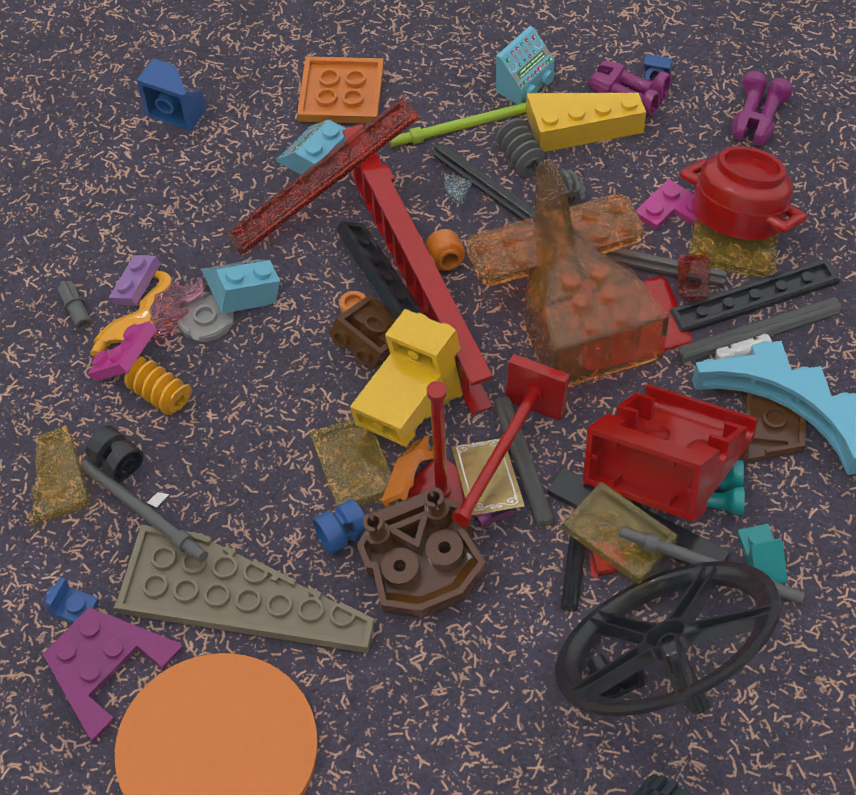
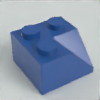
M152 59L137 79L145 116L191 131L207 110L204 94L196 89L185 87L177 67L168 62Z

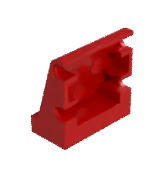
M647 384L645 386V395L636 392L617 406L616 416L607 413L587 427L583 483L695 522L706 512L707 500L752 442L758 418Z

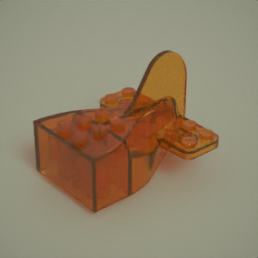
M551 159L541 161L537 167L535 216L477 233L468 238L467 253L479 280L483 284L491 286L528 276L525 292L524 319L529 342L540 364L570 374L568 387L663 358L670 318L669 314L659 299L634 270L605 255V253L636 244L643 237L644 227L631 201L623 194H613L569 207L565 185L557 165Z

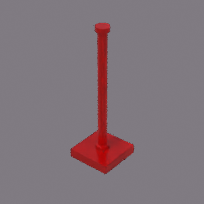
M516 354L512 355L508 364L506 396L511 399L513 404L518 405L519 408L460 509H455L453 512L452 520L456 524L466 527L471 522V514L531 410L561 421L566 409L570 374Z
M433 381L428 384L426 391L427 397L431 402L434 459L414 477V485L409 489L407 499L424 493L427 489L432 492L431 488L436 487L441 489L445 499L459 502L462 505L465 495L457 467L446 459L444 399L447 396V387L443 382Z

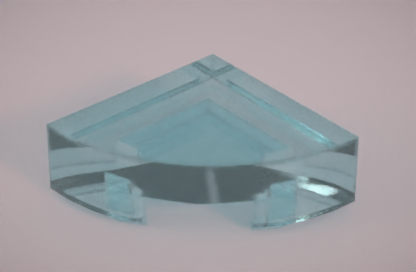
M446 174L444 188L447 195L455 204L463 206L472 187V181Z

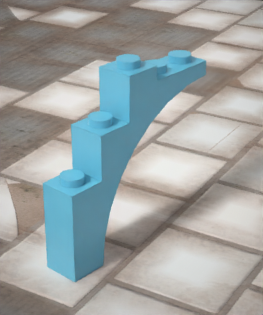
M764 341L751 346L748 356L736 355L726 359H707L702 362H696L692 378L695 390L719 388L744 391L766 397L788 407L805 418L827 439L838 454L847 475L856 474V393L844 392L832 396L821 366L811 368L800 367L796 370H791L782 341Z

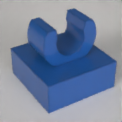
M646 54L644 68L647 70L645 74L646 80H651V76L655 73L667 72L671 74L673 68L672 58Z

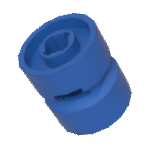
M353 498L337 505L334 513L326 511L312 519L319 539L331 555L347 547L348 540L353 542L359 541L365 531L363 526L365 515Z

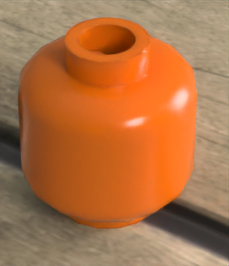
M440 229L435 231L425 242L429 254L435 261L436 268L440 271H450L457 268L465 258L463 244L459 236L452 230Z

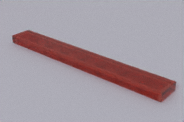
M402 96L226 232L237 251L241 255L245 254L419 120V115L405 97Z

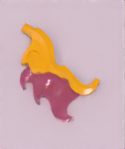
M157 270L153 278L159 280V283L139 302V309L136 312L114 320L101 330L93 340L95 344L90 354L95 357L111 344L122 343L124 332L133 324L138 325L150 321L157 328L152 336L154 338L169 334L174 329L171 325H165L177 321L189 313L187 307L180 308L187 302L200 296L204 289L203 280L198 277L195 284L182 286L173 282L168 273Z

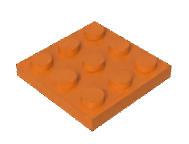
M306 56L297 111L298 122H323L329 119L335 123L378 124L384 58Z

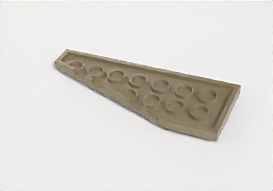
M141 525L115 605L117 614L369 653L375 626L374 618L342 602L338 604L322 596V592L313 588L308 589L298 584L295 579L254 559L251 561L237 554L236 550L228 546L222 547L212 542L210 537L201 533L187 532L193 536L196 544L208 552L207 559L202 563L198 562L187 552H180L171 544V540L154 526Z

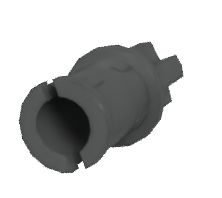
M65 280L60 282L58 291L64 302L63 309L67 314L69 313L75 329L81 331L91 327L93 321L85 308V299L79 296L72 281L66 282Z

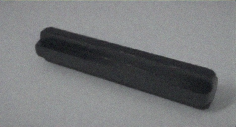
M572 524L570 529L561 599V609L570 612L577 611L579 605L588 530L584 524Z

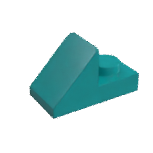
M764 524L738 530L737 537L747 564L763 571L775 582L781 584L788 583L783 542L781 539L774 540L769 525Z

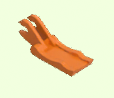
M429 436L413 442L405 453L397 459L381 500L385 508L389 507L391 502L401 498L404 501L407 499L409 489L414 485V476L418 465L434 458L433 447L431 451L427 447Z

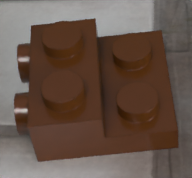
M368 295L336 317L329 335L332 336L335 345L346 347L351 351L359 364L368 365L374 370L390 355L385 334L394 324L395 320L392 318L387 307L372 295Z

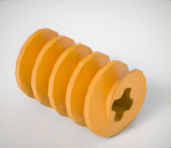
M143 356L136 359L128 373L125 374L124 383L126 387L134 391L138 396L143 397L145 401L151 403L166 415H172L180 410L188 402L192 393L191 386L188 384L183 385L181 379H175L174 374L171 372L166 373L165 368L157 366V363L153 360L147 361Z

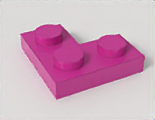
M670 179L661 185L634 214V217L656 231L673 214L694 227L701 223L692 211L694 194Z
M150 321L138 325L133 324L128 327L123 334L124 340L119 346L108 351L102 350L94 357L92 361L94 365L88 372V375L94 380L99 381L128 373L157 328Z

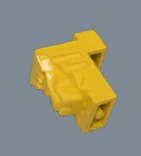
M404 309L385 334L390 355L351 404L350 409L357 426L406 447L415 437L417 427L424 419L431 416V402L427 397L426 391L428 384L433 381H440L446 385L447 396L444 399V405L451 400L460 398L463 393L454 359L461 349L456 329L449 324H441L431 320L422 313H414Z

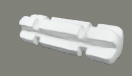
M768 334L756 336V340L750 338L731 344V348H728V346L716 350L715 357L718 360L731 358L736 355L748 356L752 345L764 341L772 342Z

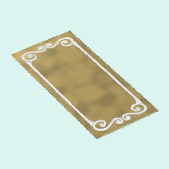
M500 439L451 447L465 498ZM508 451L471 515L525 506Z

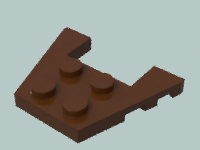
M714 389L717 392L745 394V414L758 418L754 438L738 460L750 462L804 452L806 444L805 418L788 407L766 397L744 391Z

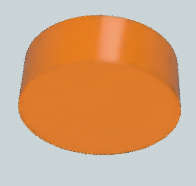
M349 291L343 294L339 300L341 313L347 311L366 296L359 291Z

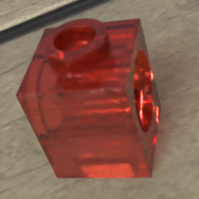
M710 254L681 255L678 261L679 296H686L689 300H700L704 296H708L711 289ZM696 273L701 277L702 281L693 283L688 279L687 275Z

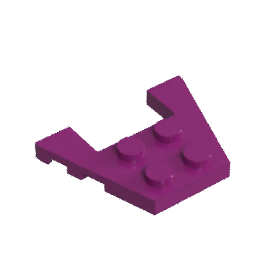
M89 607L43 653V657L85 730L86 735L90 741L94 742L114 721V718L91 697L136 651L141 652L163 670L179 654L183 647L179 642Z

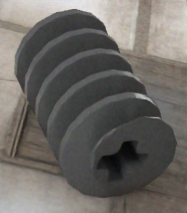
M515 118L506 122L499 129L496 140L519 177L526 179L542 173L548 165V161L545 159V152L540 148L539 143L535 141V137L531 134L524 120Z

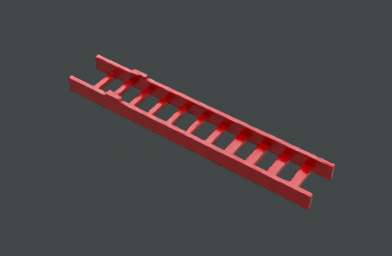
M362 124L342 130L352 154V161L346 163V167L411 296L423 314L429 319L441 324H449L456 329L461 349L454 359L462 388V397L471 415L493 408L481 385L482 382L493 379V375L393 185L395 178L387 163L382 164Z

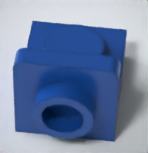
M61 577L55 586L50 587L45 598V605L50 616L73 624L89 607L96 610L100 603L98 597L70 588L67 580Z

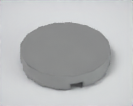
M200 292L191 295L181 303L176 320L180 332L186 338L197 342H209L219 339L229 331L233 325L234 312L221 314L211 292Z

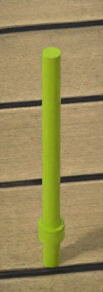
M526 102L422 129L420 126L411 128L407 133L389 137L391 147L408 143L415 145L424 142V139L525 114Z

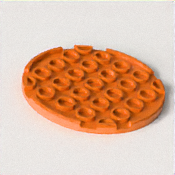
M232 653L207 654L193 657L157 675L137 694L128 707L119 726L115 744V769L119 786L123 795H304L311 782L318 754L317 729L314 716L308 701L298 686L286 674L267 662L250 656Z

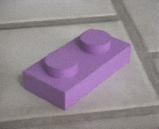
M133 255L109 296L112 303L124 306H137L161 264L158 258L149 255Z

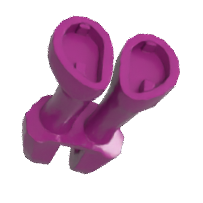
M603 60L598 66L597 72L588 80V86L595 93H639L646 114L653 116L658 110L660 103L662 104L667 97L672 75L667 72H660L653 81H650L627 71L626 67L622 64ZM623 85L628 86V87H630V88H633V89H635V90H637V91H639V92H636V91L631 90V89H629V88H627V87H624Z
M750 71L745 74L742 81V87L747 97L743 110L733 117L732 135L734 140L743 142L748 128L755 129L753 145L762 147L775 130L772 119L777 108L789 100L793 92V86L784 78L773 79L768 88L763 110L761 113H757L758 105L766 91L767 80L762 73Z

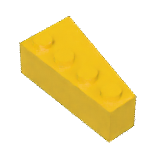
M527 93L526 115L535 141L539 143L540 148L544 152L644 133L646 111L639 93Z

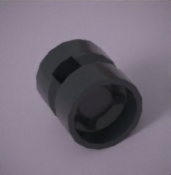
M106 425L97 430L91 436L85 448L86 455L117 482L126 480L139 469L144 458L143 451L131 441L126 440V437L112 425Z

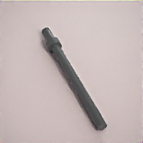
M88 459L81 462L80 469L168 537L171 540V544L180 552H187L200 563L207 559L208 552L194 542L193 536L185 530H178Z
M622 525L618 533L619 538L641 545L642 550L650 553L657 551L689 564L719 561L662 540L660 535L650 531L643 533ZM773 581L781 598L797 604L802 603L805 595L804 592Z

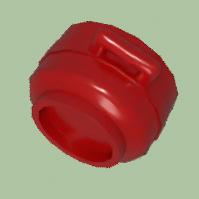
M747 146L728 147L708 160L701 159L679 172L681 179L695 186L692 211L698 220L712 230L724 235L744 240H764L776 236L778 232L787 233L807 219L805 212L791 205L794 193L793 182L786 173V167L779 159L760 149Z

